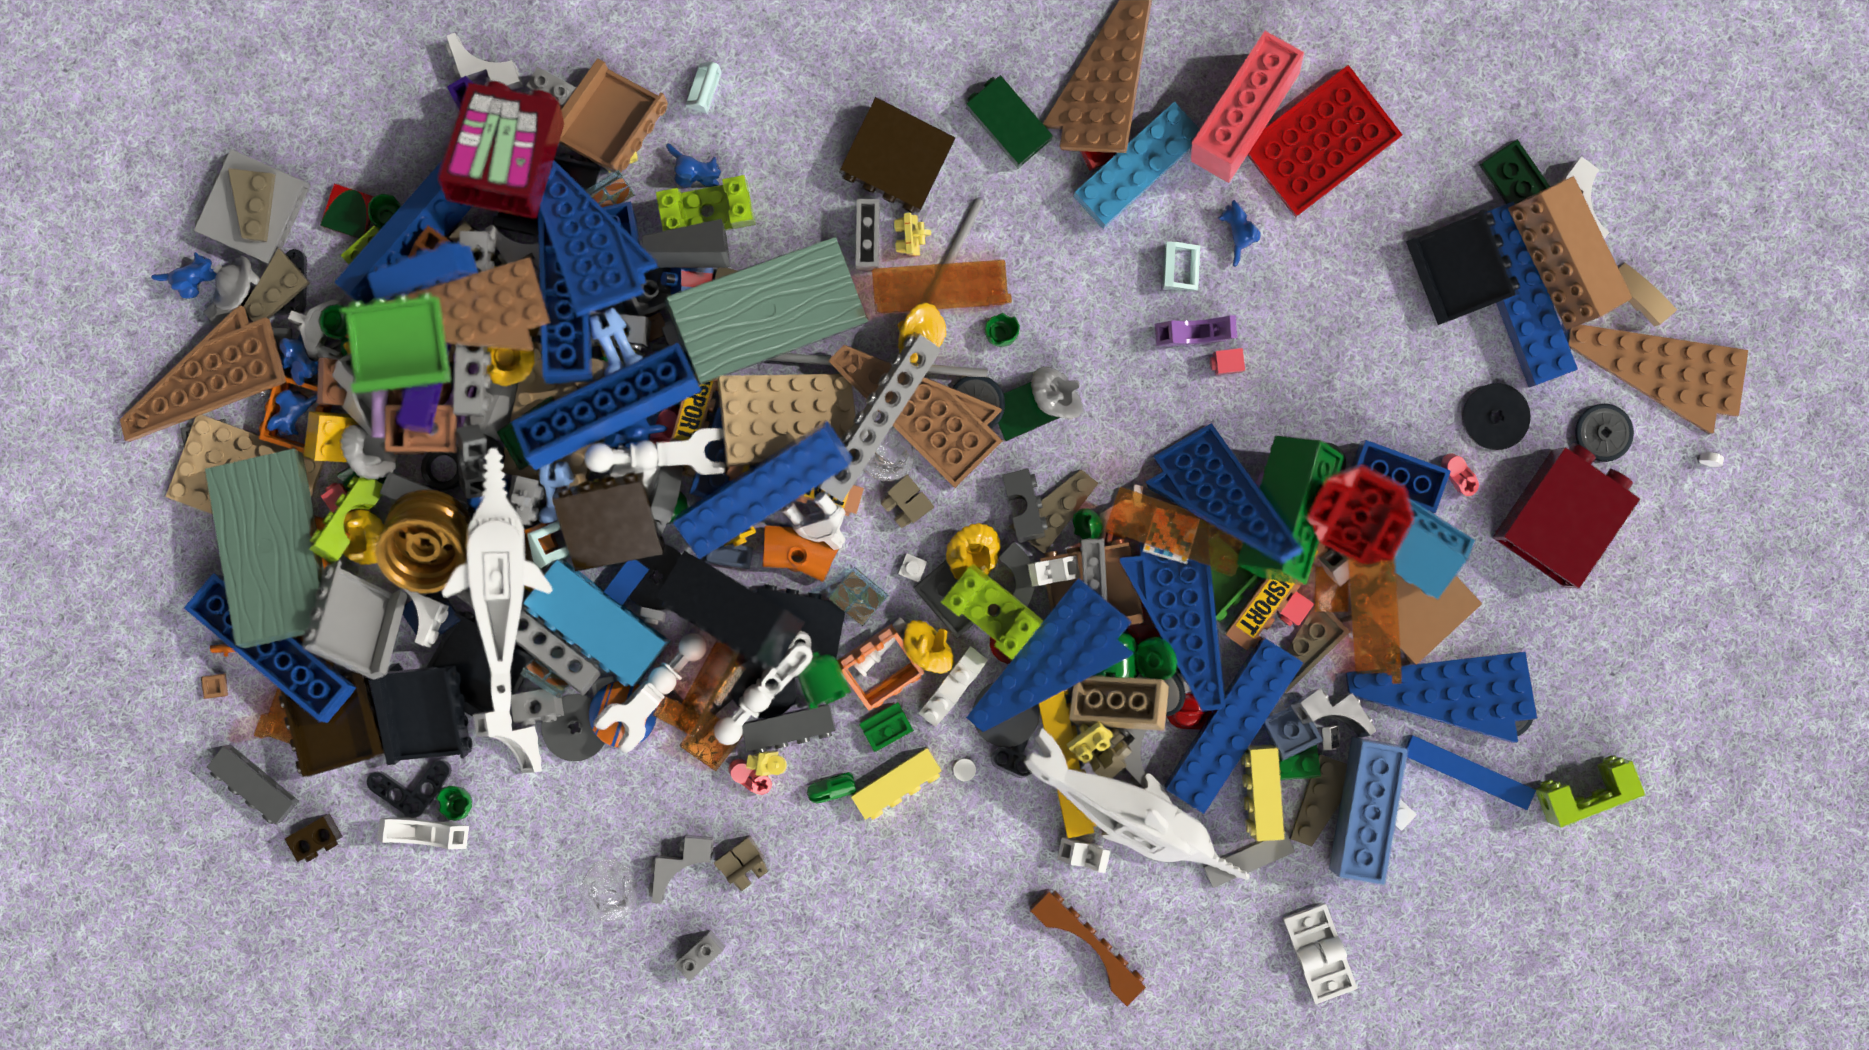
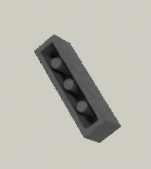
M830 704L821 705L812 710L808 708L773 718L751 721L742 725L747 751L753 750V754L767 751L766 747L775 745V749L787 747L788 742L797 740V744L809 742L810 737L817 735L819 739L831 737L832 732L836 731Z
M231 744L223 746L206 766L211 771L212 777L218 781L222 780L228 785L229 791L235 795L242 796L245 799L246 805L252 809L259 810L263 814L262 817L271 824L274 823L276 825L283 822L299 802L297 798Z

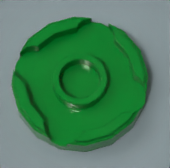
M1151 637L1142 641L1138 645V651L1135 653L1136 666L1140 674L1148 679L1163 681L1171 678L1177 666L1176 654L1172 646L1166 640L1159 637Z

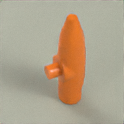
M227 644L210 646L211 653H224V657H228V653L235 652Z

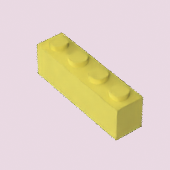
M928 747L861 788L855 794H852L851 798L865 820L869 817L874 820L883 814V808L888 805L891 808L902 801L901 797L908 793L911 796L921 789L919 785L926 781L930 784L940 777L938 773L942 769Z

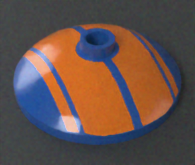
M614 681L602 687L593 697L589 708V721L595 735L604 743L619 748L618 743L625 733V727L622 722L615 721L606 729H597L594 726V720L607 705L624 703L640 684L625 686L619 681ZM656 708L645 720V735L639 743L650 735L657 719Z

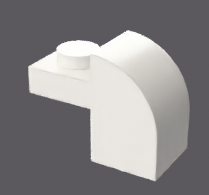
M1077 555L1028 564L1032 587L1081 578Z
M1062 837L1057 860L1105 873L1110 851L1104 849L1101 845Z

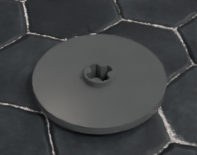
M993 683L987 685L978 694L974 702L973 708L981 700V698L985 695V693L989 690ZM1037 704L985 732H982L976 726L975 728L980 736L990 744L999 747L1017 746L1028 740L1036 730L1040 716L1039 705Z
M581 694L565 695L562 697L564 716L557 717V720L553 722H543L542 720L541 731L543 740L548 749L557 757L567 761H583L597 754L605 743L595 735L589 721V708L593 698L586 695L582 696ZM578 722V727L581 731L572 733L570 724Z

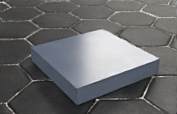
M1291 706L1269 716L1263 724L1273 745L1278 748V754L1282 761L1323 741L1314 723L1302 724Z

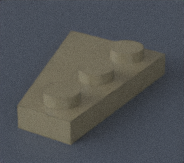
M228 168L241 237L247 240L267 242L276 175Z
M278 248L261 276L258 285L255 286L243 306L245 307L246 314L253 322L262 318L269 319L307 287L310 282L282 249Z

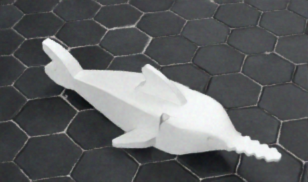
M492 448L484 457L488 461L484 465V468L487 469V472L483 475L487 479L483 483V486L486 488L482 493L484 499L471 518L468 528V562L460 565L455 570L442 594L448 597L467 587L471 588L473 605L492 672L491 690L496 712L509 711L510 668L522 608L524 586L527 585L545 593H550L552 587L538 566L525 560V537L522 520L507 500V492L503 489L506 485L502 481L505 474L500 470L504 465L499 462L503 456L498 453L497 449Z
M1043 728L1038 730L1035 740L1044 753L1045 758L1031 753L1026 757L1024 763L1037 778L1049 785L1055 786L1089 819L1104 830L1103 838L1126 845L1153 860L1162 862L1181 860L1199 862L1227 871L1237 878L1249 879L1250 875L1247 874V871L1240 870V867L1233 866L1232 863L1218 857L1206 828L1197 819L1173 805L1166 791L1152 774L1145 775V787L1142 789L1114 779L1070 770L1067 768L1065 757L1053 737Z

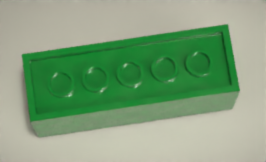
M1275 435L1259 489L1300 544L1303 552L1281 563L1243 542L1238 555L1237 565L1260 578L1301 585L1307 584L1319 543L1314 528L1307 517L1327 478L1339 473L1344 458L1342 454L1322 440Z

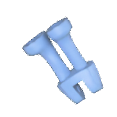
M614 308L605 311L610 327L605 328L598 315L589 318L592 337L599 340L608 360L609 366L604 371L605 377L644 359L643 356L637 355L630 346L623 330L627 325ZM614 335L624 357L625 366L620 360L610 336Z
M566 461L557 462L555 469L552 462L541 467L539 470V481L544 485L547 499L546 506L538 513L541 523H552L558 520L552 502L556 487L569 485L574 481L572 470Z

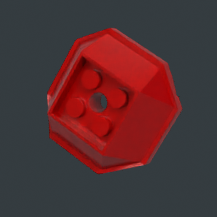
M1363 465L1329 476L1307 517L1320 543L1361 564L1392 561L1414 521L1405 487ZM1362 510L1366 512L1368 516H1363L1358 511Z

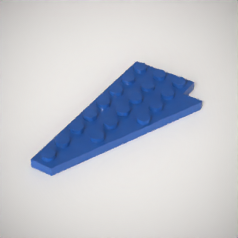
M553 161L540 209L577 316L644 294L637 274L657 268L656 260Z
M1212 423L1153 456L1162 470V473L1146 481L1147 487L1153 492L1281 563L1303 552L1300 544Z
M1197 528L1187 564L1143 552L1148 533L1139 534L1140 556L1120 558V564L1161 638L1172 646L1176 654L1177 667L1202 711L1225 709L1207 528Z
M1078 578L966 718L982 732H985L1132 656L1134 652L1118 640L1132 621L1083 580Z
M1526 652L1346 672L1348 693H1353L1359 699L1510 743L1519 742L1515 722L1537 719Z

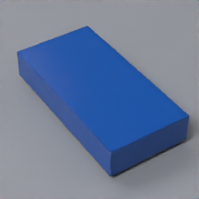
M636 559L627 561L605 589L604 593L622 606L650 569Z

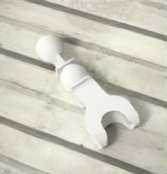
M699 429L692 434L689 440L681 442L654 444L651 441H641L635 446L631 444L630 449L611 450L609 446L597 443L587 449L585 462L589 469L600 473L610 469L613 464L631 463L632 468L637 466L644 470L652 469L656 465H689L701 475L726 472V465L722 462L708 460L704 453L708 442L723 438V429Z
M799 631L777 670L768 666L764 670L762 678H758L756 684L746 688L743 697L741 696L739 699L740 708L732 717H723L716 723L714 734L720 743L733 745L738 742L742 736V725L751 715L757 718L759 712L768 708L774 695L779 693L794 676L801 673L812 659V650L810 649L811 638L807 633ZM797 639H804L806 642L805 644L796 643L794 645V642ZM773 678L777 680V683L768 684L766 681Z
M696 633L685 635L679 642V653L669 664L662 662L660 664L661 667L651 671L648 682L644 681L624 703L607 705L594 720V726L597 729L603 730L615 721L622 722L625 727V733L618 746L623 753L630 752L644 738L646 718L664 698L663 695L670 693L676 686V681L682 679L678 674L689 661H698L706 653L707 645L704 638Z

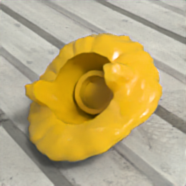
M923 303L916 305L907 314L905 321L902 320L897 324L899 329V353L904 348L903 343L909 335H913L914 332L921 334L938 347H940L946 337L944 318L933 304ZM913 353L910 356V363L917 362V353Z
M488 347V352H491V364L487 365V374L490 375L492 383L500 386H509L525 380L532 372L535 365L534 350Z
M364 509L347 513L344 519V531L350 533V543L342 554L359 565L376 564V545L385 526L382 524L381 519Z
M981 523L963 527L960 531L956 532L947 544L946 561L957 580L973 564L989 575L996 566L1000 556L1001 545L998 533L994 531L993 527Z
M919 619L911 620L906 625L903 646L906 656L925 671L938 674L950 671L954 665L953 651L946 643L947 630L940 628L936 632L927 622Z

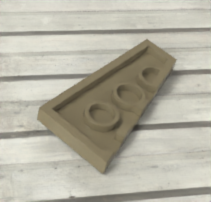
M1080 470L1042 500L1043 508L1039 509L1041 517L1045 516L1048 526V529L1044 530L1046 537L1028 542L1044 554L1092 493L1098 482ZM1014 523L1009 526L1013 531H1015Z
M1319 599L1286 652L1302 661L1303 664L1285 690V694L1350 633L1345 625Z
M1318 754L1321 777L1310 778L1290 836L1291 840L1311 847L1341 802L1347 769L1346 763Z

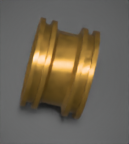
M417 490L398 498L391 506L385 526L376 545V559L382 573L397 586L411 592L434 593L444 590L455 570L466 562L468 528L471 520L468 510L452 496L434 490Z

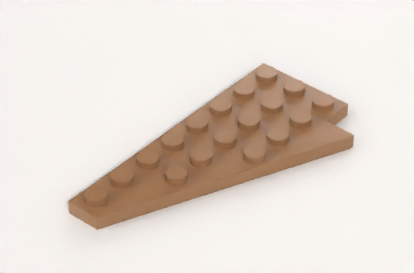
M1119 0L1051 109L1043 125L1047 129H1062L1061 150L1127 153L1152 0Z
M530 257L405 295L409 296V299H417L418 294L432 293V296L440 298L445 342L449 344L534 350L528 330L550 323ZM394 299L386 301V303L394 302Z
M238 306L120 419L125 441H134L286 383L270 319L262 318L249 323L245 307Z
M1578 325L1568 330L1567 342L1570 349L1704 432L1714 434L1717 414L1739 416L1748 350L1587 325Z
M845 344L828 360L866 399L872 392L877 390L881 376L884 373H888L892 367L891 363ZM904 372L899 373L897 376L898 383H902L905 380ZM926 377L922 379L892 425L954 488L1003 441L988 426L1002 411L1000 407ZM892 391L887 392L885 395V401L890 402L893 398Z

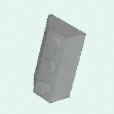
M490 380V388H486V397H489L490 401L489 411H486L485 417L467 416L463 426L479 424L483 434L501 440L497 431L510 423L518 383L500 386L492 383Z

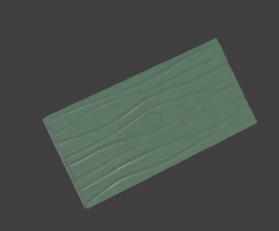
M836 237L668 296L665 299V304L678 338L699 385L860 327L868 322Z
M290 449L206 468L205 473L235 644L248 648L304 635L310 625V613L317 601L316 593L323 580L322 572L324 566L322 557L309 550L313 544L310 539L317 531L303 454L296 449Z

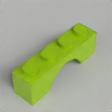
M353 476L347 485L350 488L347 494L342 493L335 502V505L338 507L334 513L330 511L324 518L322 523L325 526L321 531L317 530L311 537L310 541L313 544L309 550L331 564L340 558L350 543L344 531L345 516L350 510H370L375 506L382 495L380 491L383 487V484L377 480Z

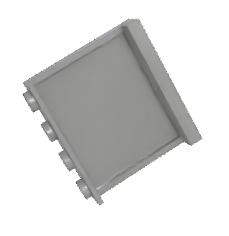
M230 149V152L223 158V167L220 174H217L214 178V187L211 193L205 198V207L195 220L194 231L269 264L278 248H283L311 185ZM228 168L276 175L267 242L247 240L241 237Z
M338 560L327 565L322 572L323 580L316 593L317 601L315 607L310 613L311 621L309 628L304 634L305 642L303 648L374 680L387 674L408 594L401 590L392 594L341 569L342 562Z

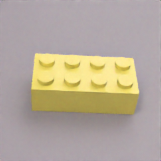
M1271 744L1249 746L1241 757V764L1245 765L1246 774H1242L1243 788L1247 789V796L1244 797V808L1248 810L1249 819H1245L1246 832L1250 833V836L1256 841L1284 840L1278 748Z

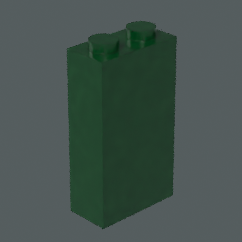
M999 75L996 79L994 77L990 78L984 84L985 88L980 93L976 91L968 97L966 109L1019 169L1052 140L1053 135L1004 78Z

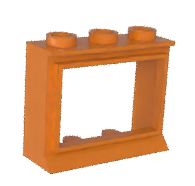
M284 374L286 383L271 388L270 399L265 404V418L259 426V439L304 453L305 444L277 436V428L273 431L267 429L271 417L280 411L279 404L275 402L277 395L284 390H289L290 384L297 385L293 377ZM304 381V384L301 385V387L318 392L317 384ZM319 404L315 412L330 413L332 405Z
M892 624L837 660L846 680L868 711L883 704L884 700L890 696L897 695L905 686L918 681L925 674L923 669L909 658L911 663L864 693L848 670L855 663L860 664L864 662L865 657L873 651L882 650L884 648L883 644L892 638H895L906 654L903 640Z

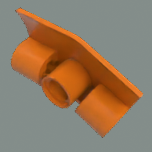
M766 525L764 527L762 567L788 568L793 572L801 571L824 582L839 549L833 550L825 541L815 542L799 536L793 527ZM799 556L803 561L797 563L791 557Z

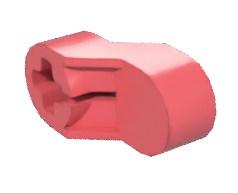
M672 405L660 412L655 425L666 426L667 430L651 434L649 441L654 444L671 442L680 410L678 407Z
M1453 453L1444 456L1441 461V467L1451 470L1448 479L1453 483L1455 489L1466 496L1474 495L1479 488V482L1476 475L1467 466L1465 460Z
M735 759L730 763L728 770L734 781L759 795L769 792L772 782L768 775L757 776L756 770L746 768L747 761L743 759Z

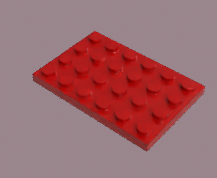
M1347 65L1267 126L1247 156L1296 218L1402 137L1403 134L1352 68Z

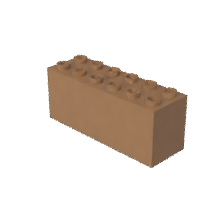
M1574 176L1508 208L1566 330L1600 318L1632 299Z

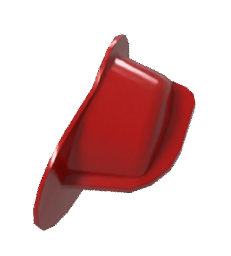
M1185 693V702L1181 710L1174 715L1167 716V719L1177 728L1200 730L1213 710L1202 711L1193 694Z

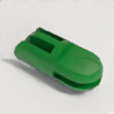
M851 772L815 782L807 789L809 800L816 804L856 793L854 777Z

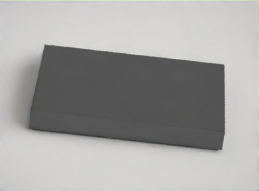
M945 560L913 588L955 638L958 639L974 623L963 614L958 617L941 603L958 581Z

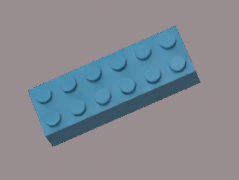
M1174 101L1128 143L1127 153H1117L1076 190L1073 197L1104 229L1192 149V142L1200 131L1199 127Z

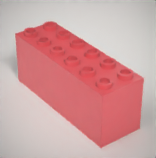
M1264 31L1193 140L1191 162L1230 183L1299 76L1304 52Z

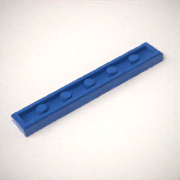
M1414 735L1410 736L1407 743L1408 758L1528 810L1536 792L1535 789Z

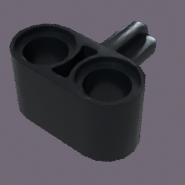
M1029 739L1022 744L1011 747V749L1001 747L995 750L991 755L992 765L1017 778H1025L1032 772L1029 769L1026 773H1021L1017 769L1018 762H1025L1027 756L1023 753ZM998 753L1006 754V764H1000L997 761L996 756Z

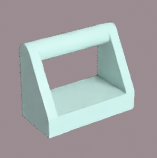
M705 62L699 64L685 105L686 107L705 114L708 113L722 73L717 63Z
M1168 241L1165 243L1162 289L1198 291L1199 245ZM1175 250L1191 251L1190 284L1174 282Z
M559 521L527 534L533 563L540 570L554 564L556 560H564L570 557L567 544L565 547L546 555L538 541L539 538L560 530Z

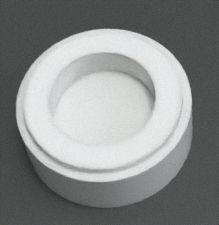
M1703 452L1699 459L1701 464L1711 467H1722L1724 461L1722 455L1713 452Z
M962 758L954 765V775L957 779L969 781L975 776L976 767L972 760Z

